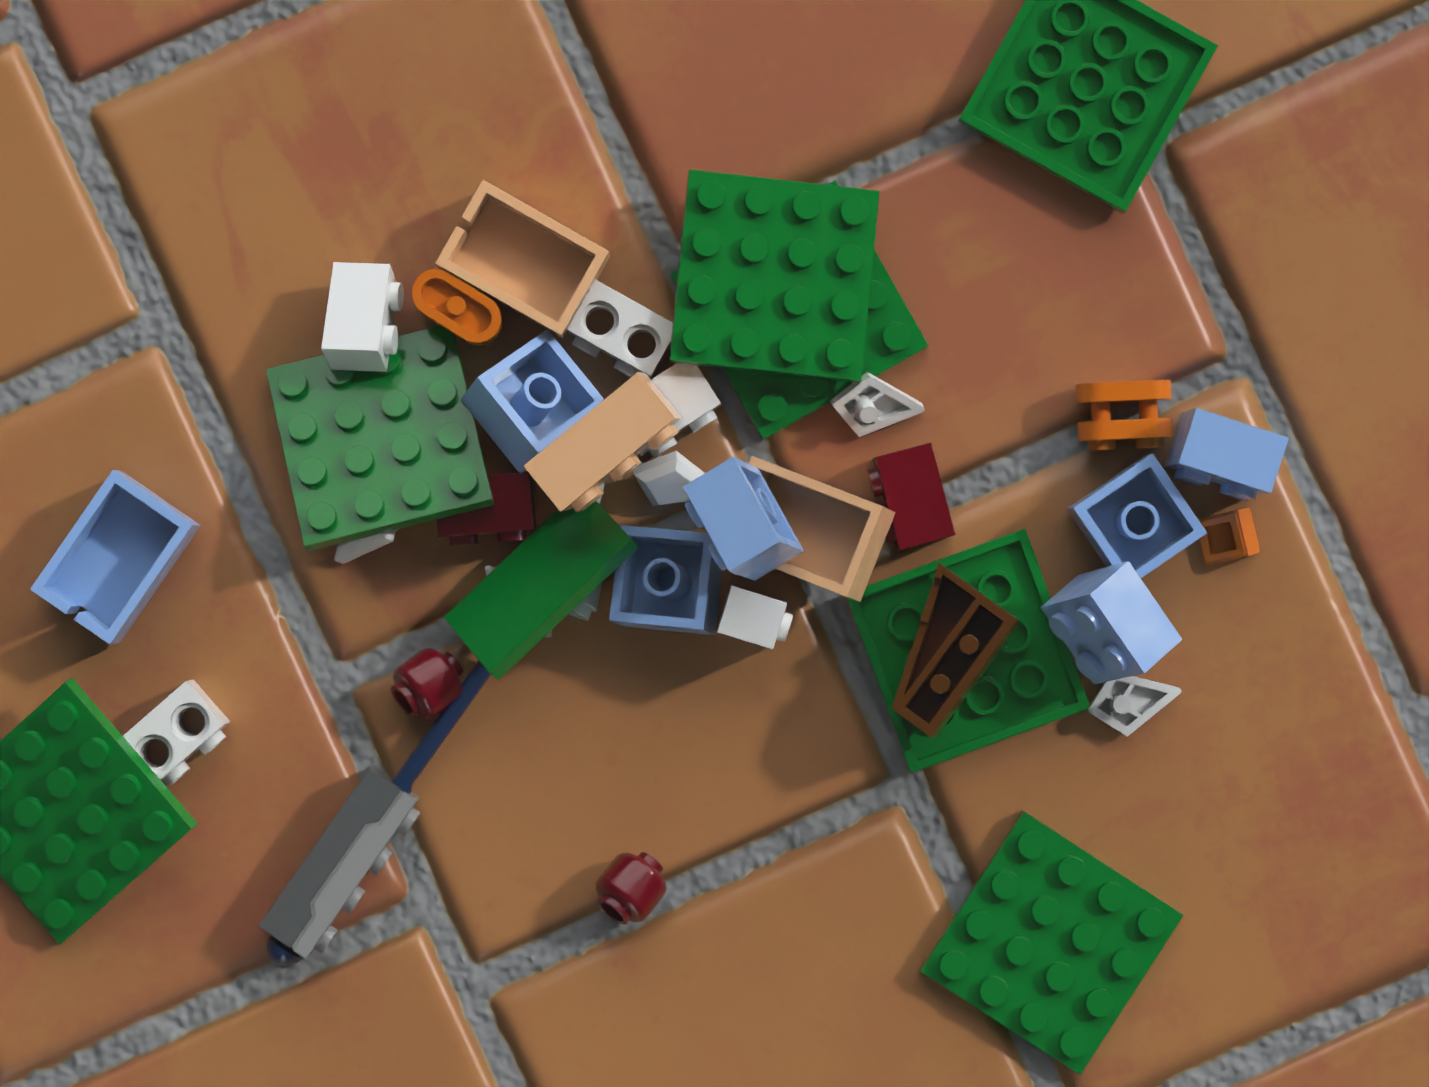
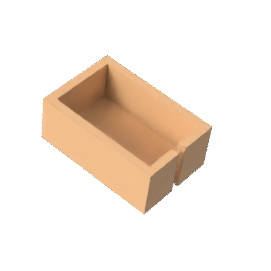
M482 180L462 215L463 221L473 228L468 235L465 230L456 226L435 264L439 269L451 273L479 292L564 339L568 332L567 328L595 279L599 278L610 258L609 251L487 181Z
M637 372L527 462L524 467L560 512L572 508L576 512L583 511L604 494L599 486L611 477L614 481H620L642 463L637 457L640 452L648 446L652 450H658L676 436L679 431L674 425L682 417L648 375Z
M751 456L749 464L759 468L804 552L775 569L861 602L895 512L879 504Z

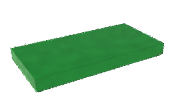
M597 501L579 512H576L574 508L562 512L557 509L443 618L486 670L499 680L634 553L639 546Z

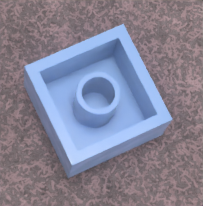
M548 329L477 377L461 398L463 404L520 474L526 471L524 465L604 400Z
M1194 408L1181 413L1164 466L1176 470L1174 478L1196 486H1201L1202 484L1209 485L1211 481L1221 485L1219 493L1243 501H1247V499L1255 500L1256 495L1272 493L1289 438L1206 410Z
M1153 453L1144 455L1067 508L1106 567L1129 561L1140 578L1207 534Z
M733 456L683 486L690 499L685 503L687 512L697 527L702 528L705 526L713 543L708 545L709 552L721 570L728 569L729 572L755 581L804 552L759 468Z
M620 525L639 548L615 570L609 621L624 627L715 635L723 570L718 567L709 552L708 545L713 543L709 534Z
M1129 561L1077 575L1040 607L1049 619V626L1052 632L1064 641L1076 658L1075 662L1079 671L1089 678L1093 684L1144 674L1182 640Z

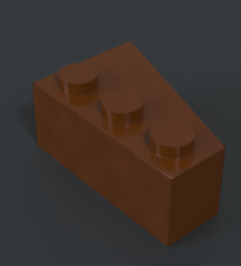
M938 563L934 581L921 615L919 628L910 650L892 709L935 740L1018 627V619L945 566Z

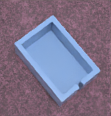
M112 470L30 590L65 614H75L82 606L87 611L79 612L74 619L76 622L108 644L120 643L201 525L123 471Z

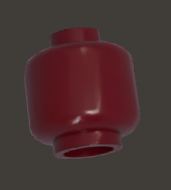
M424 648L395 669L393 676L395 684L391 686V692L398 705L407 715L411 717L419 715L422 718L431 719L446 709L461 694L462 683L460 677L464 675V671L458 660L451 653L446 652L442 655L433 648Z
M641 852L638 856L631 853L617 855L596 882V892L599 896L597 899L598 906L606 915L623 925L629 921L635 923L644 921L666 893V883L660 874L663 871V867L655 858L645 852Z

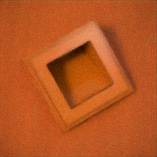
M1249 507L1198 518L1207 534L1199 538L1205 566L1248 557L1260 552Z

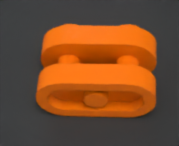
M429 269L416 278L412 287V299L415 306L427 318L473 346H488L497 341L504 329V317L500 308L492 299L442 269Z
M1171 380L1076 384V404H1091L1092 421L1077 422L1078 442H1088V451L1117 449V440L1134 439L1136 449L1164 447V438L1174 437L1173 418H1158L1157 400L1172 399ZM1138 401L1139 419L1111 420L1110 403Z

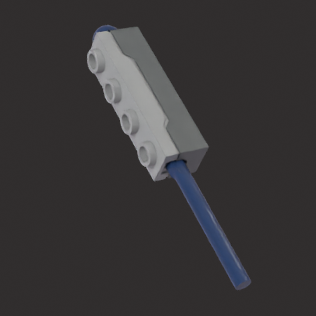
M479 660L462 682L461 694L439 714L394 779L374 765L367 770L263 918L259 927L272 935L267 941V953L275 963L280 965L293 964L300 956L306 959L314 949L322 954L338 932L331 924L340 911L343 910L350 914L366 892L359 887L366 874L370 870L377 875L392 855L393 851L386 847L396 832L405 836L421 812L413 808L420 799L419 796L412 792L413 783L491 676Z

